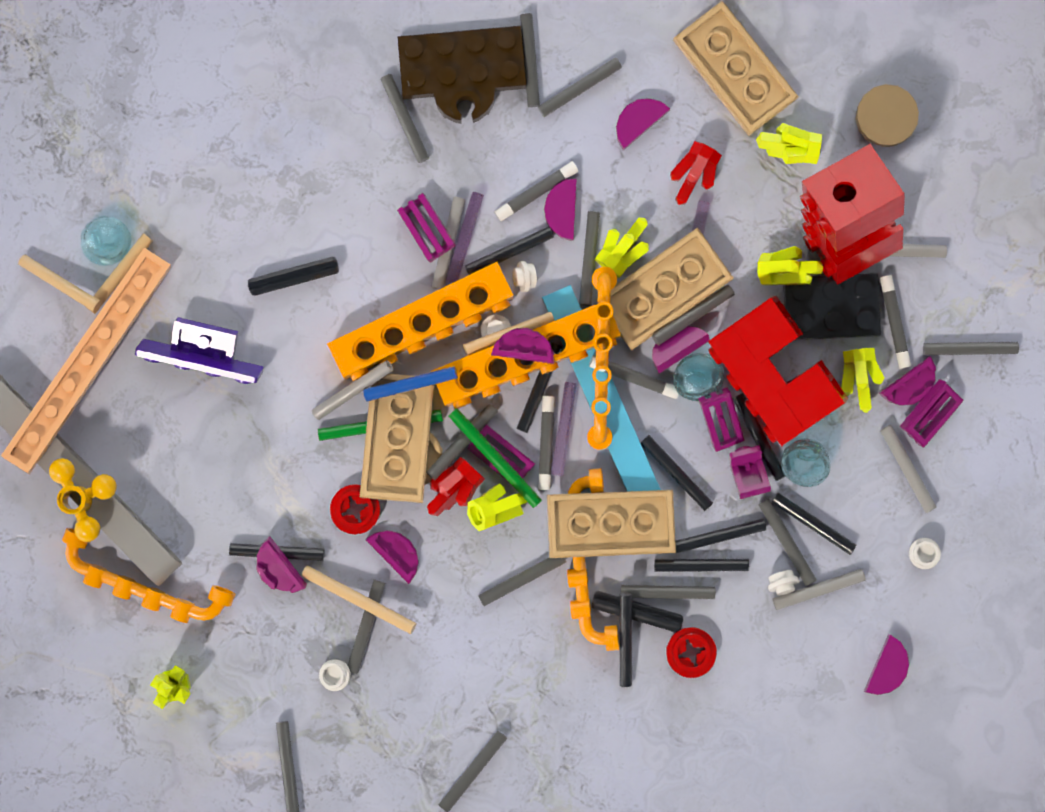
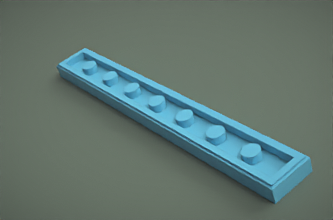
M571 285L542 297L547 311L552 313L555 321L582 310ZM583 325L578 330V338L582 342H589L594 338L589 325ZM559 336L561 343L565 349L566 342L563 337ZM595 348L587 351L588 357L571 363L590 409L595 399V381L592 377L594 369L589 367L592 356H596ZM599 370L596 372V378L599 381L607 379V373ZM611 377V380L608 382L607 400L610 402L611 409L607 414V427L612 432V442L607 448L627 492L661 490ZM599 401L595 404L597 412L602 413L606 411L607 404L605 402Z

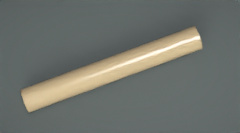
M144 233L93 296L101 301V306L122 281L144 248L147 249L153 242Z
M26 254L19 259L18 265L93 312L100 308L101 301Z
M548 312L463 344V347L468 356L493 346L503 334L512 329L529 328L533 330L555 320L552 313Z

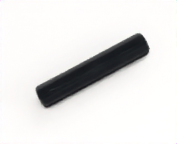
M332 256L251 278L248 280L249 291L251 295L256 296L334 275L339 272L338 262Z
M596 591L591 607L619 616V596ZM632 601V620L672 632L681 630L683 624V616L681 614Z

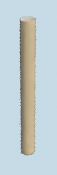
M308 565L302 572L301 576L399 629L409 634L413 633L417 623Z

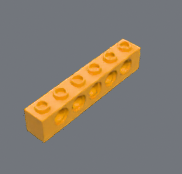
M495 262L327 343L343 378L346 380L351 378L354 382L368 373L369 368L386 360L391 364L398 361L396 356L407 350L409 354H413L425 348V341L436 337L437 341L454 334L452 328L464 323L465 327H469L481 321V314L492 310L495 314L510 307L509 301L514 299V295L498 262ZM476 289L484 290L488 294L487 300L480 305L472 303L470 300L472 291ZM449 302L456 303L460 308L458 315L454 318H446L442 314L443 306ZM420 316H427L431 320V326L425 332H419L414 328V321ZM393 329L400 330L403 334L401 343L395 346L389 345L386 342L387 333ZM364 343L372 344L375 349L373 356L369 359H361L358 356V348Z
M596 305L533 329L543 335L549 342L556 336L564 338L566 342L565 349L559 354H554V364L534 362L526 366L521 363L520 359L492 356L493 345L431 370L433 372L453 366L456 368L457 379L436 384L444 405H453L454 409H459L471 404V397L481 393L483 398L501 392L499 386L511 382L512 386H516L529 381L528 374L540 370L543 375L558 369V362L569 358L570 362L574 363L588 357L587 351L594 348L593 340L597 336V317L594 314ZM601 305L597 310L600 317H607L610 314L609 307ZM614 315L610 318L609 336L613 343L612 347L618 345L616 339L622 337ZM583 325H591L595 329V336L589 342H582L578 338V330ZM600 337L596 343L597 347L606 349L609 346V340L606 337ZM496 360H504L507 365L506 373L501 377H495L491 372V365ZM468 371L475 372L478 377L476 386L471 389L465 388L462 383L463 375Z

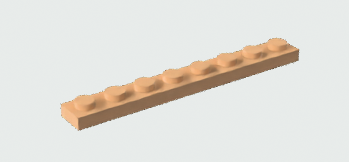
M146 248L142 250L1 455L2 458L30 475L169 272L171 264Z

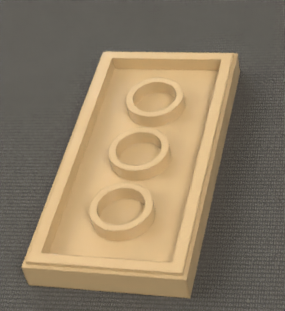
M723 1L673 39L748 136L752 135L799 98Z
M698 227L615 285L611 290L610 304L613 307V315L622 338L631 351L734 279Z
M388 374L371 385V387L414 376ZM434 385L369 401L360 498L423 503Z
M673 490L547 495L549 558L676 553Z

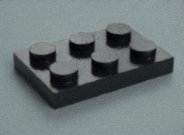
M878 273L856 274L838 285L832 276H811L812 281L810 284L783 285L784 307L803 332L795 340L881 336Z

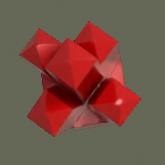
M694 141L690 151L670 172L671 180L679 182L689 171L675 198L678 205L686 204L702 172L701 186L706 190L714 186L716 166L722 157L715 149Z
M460 457L436 480H430V489L438 492V495L427 505L428 513L433 516H439L444 510H450L456 502L459 506H468V502L472 500L476 489L485 478L465 459Z

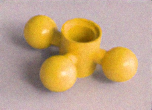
M64 458L56 459L49 467V475L54 482L63 486L57 495V505L64 513L75 514L77 522L74 531L77 538L84 542L93 541L100 534V524L95 518L89 517L86 512L92 505V498L97 497L98 499L106 500L115 494L117 490L116 481L110 475L101 474L93 479L91 487L87 489L82 486H75L72 481L75 474L72 462ZM74 491H77L82 499L80 506L76 509L71 508L68 504V497Z

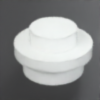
M519 261L517 268H513V283L515 287L519 286L521 292H528L529 288L536 287V270L533 263L527 264L525 261Z
M490 315L482 322L481 336L484 337L511 327V324L502 315Z
M930 538L917 539L909 548V559L917 568H933L940 560V547Z
M792 570L782 571L768 578L770 582L768 589L770 592H776L778 596L795 591L794 586L799 583V579L797 576H794Z
M333 659L322 665L319 678L326 689L339 691L348 685L351 673L345 662Z

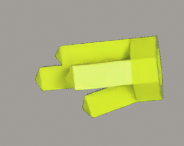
M782 123L776 128V134L761 132L756 141L759 148L766 149L768 156L782 158L785 164H817L822 144V134L808 132Z
M639 217L618 244L617 241L620 233L616 229L609 230L603 249L596 256L595 261L601 267L613 269L617 278H620L627 268L649 251L648 243L642 241L631 249L648 226L646 218Z
M792 246L774 253H762L758 260L757 274L760 283L765 286L810 284L812 281L810 274H822L823 264L819 261H797L802 259V250L797 246Z
M875 348L843 351L844 370L841 388L847 396L852 394L856 376L860 410L868 413L872 409L868 372L875 384H882L885 379L876 361Z
M499 483L479 498L469 501L467 514L471 524L480 532L523 515L524 512L521 505L527 503V501L519 493L498 500L506 494L505 488Z
M176 665L172 670L157 674L150 684L158 692L153 704L161 709H164L169 702L177 700L185 704L191 694L188 674Z

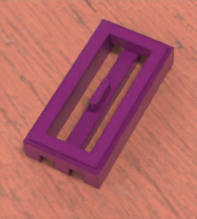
M424 193L418 195V199L415 201H409L406 207L397 209L430 263L456 246ZM421 205L424 206L445 240V245L441 246L418 208ZM413 212L436 250L433 253L412 221L409 213Z
M939 379L899 427L906 431L907 435L914 439L919 446L924 448L964 400L945 381ZM949 397H951V399H950V400L948 401V403L943 407V409H942L941 411H939V409H940V408L942 407V405L947 401V399H948ZM930 420H932V422L926 427V429L920 435V431L925 427V425Z
M728 387L721 389L722 393L718 395L716 391L710 393V398L705 399L704 396L698 398L711 443L716 452L745 441ZM724 401L735 433V437L730 438L720 405ZM711 406L714 407L724 439L722 442H719L709 409Z
M487 424L480 432L484 437L488 433L526 464L521 469L495 448L522 478L535 465L533 461ZM471 443L467 449L506 480L481 451Z

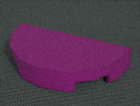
M650 98L638 99L627 105L619 115L616 125L617 141L622 150L624 151L670 111V108L661 101Z
M577 178L564 180L554 186L547 195L544 206L546 223L561 239L569 241L574 240Z
M688 326L661 345L655 344L652 349V360L658 373L660 374L710 340L708 333L700 328Z
M516 328L503 334L494 344L491 353L492 356L554 364V351L549 341L539 332L529 328Z
M931 356L879 392V394L888 402L899 406L913 405L920 402L935 382L936 366Z
M388 530L376 532L365 540L410 584L417 573L419 563L417 550L412 542L401 533Z
M269 536L261 544L257 554L256 569L261 580L274 590L279 589L295 593L305 589L307 583L271 536Z
M888 634L866 684L864 689L866 693L875 695L890 693L900 687L907 677L909 668L907 651L902 643L890 634Z

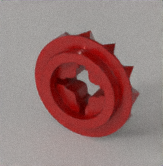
M358 484L341 488L334 495L330 504V515L337 528L345 533L354 535L369 531L375 526L380 515L379 500L360 498L361 485ZM349 497H352L356 504H368V506L360 511V519L362 521L360 523L354 515L347 514L343 516L342 514L351 508Z
M696 627L682 628L671 636L666 647V656L670 667L677 674L686 678H697L709 672L716 661L717 650L712 637L707 632ZM687 639L694 648L704 647L703 650L696 654L695 661L697 665L695 666L689 657L678 658L682 652L687 650Z

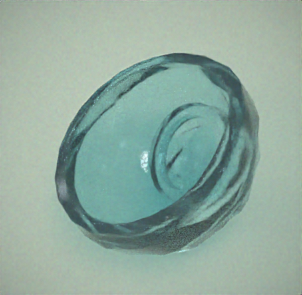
M98 217L89 222L81 233V250L84 256L96 265L110 266L118 263L125 257L131 246V233L122 221L114 217Z
M703 353L691 354L682 359L673 374L675 389L679 395L691 401L699 402L698 398L702 396L708 399L710 398V393L716 391L718 394L721 390L725 378L724 369L721 364L718 365L711 355Z
M809 438L797 439L786 447L781 455L782 471L796 485L813 487L821 484L828 478L831 469L829 454L822 444L816 440Z

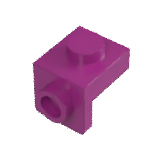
M759 445L754 447L743 446L729 454L730 469L740 499L771 492V485L762 461V451Z

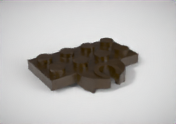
M521 26L397 36L403 100L434 97L437 109L445 119L447 118L461 124L462 114L457 110V106L461 101L468 100L475 105L471 113L473 123H475L487 114L489 115L494 106L496 91L526 89Z

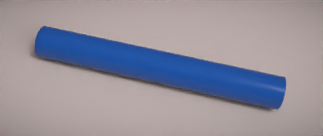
M455 366L371 387L363 390L366 402L457 379V371Z

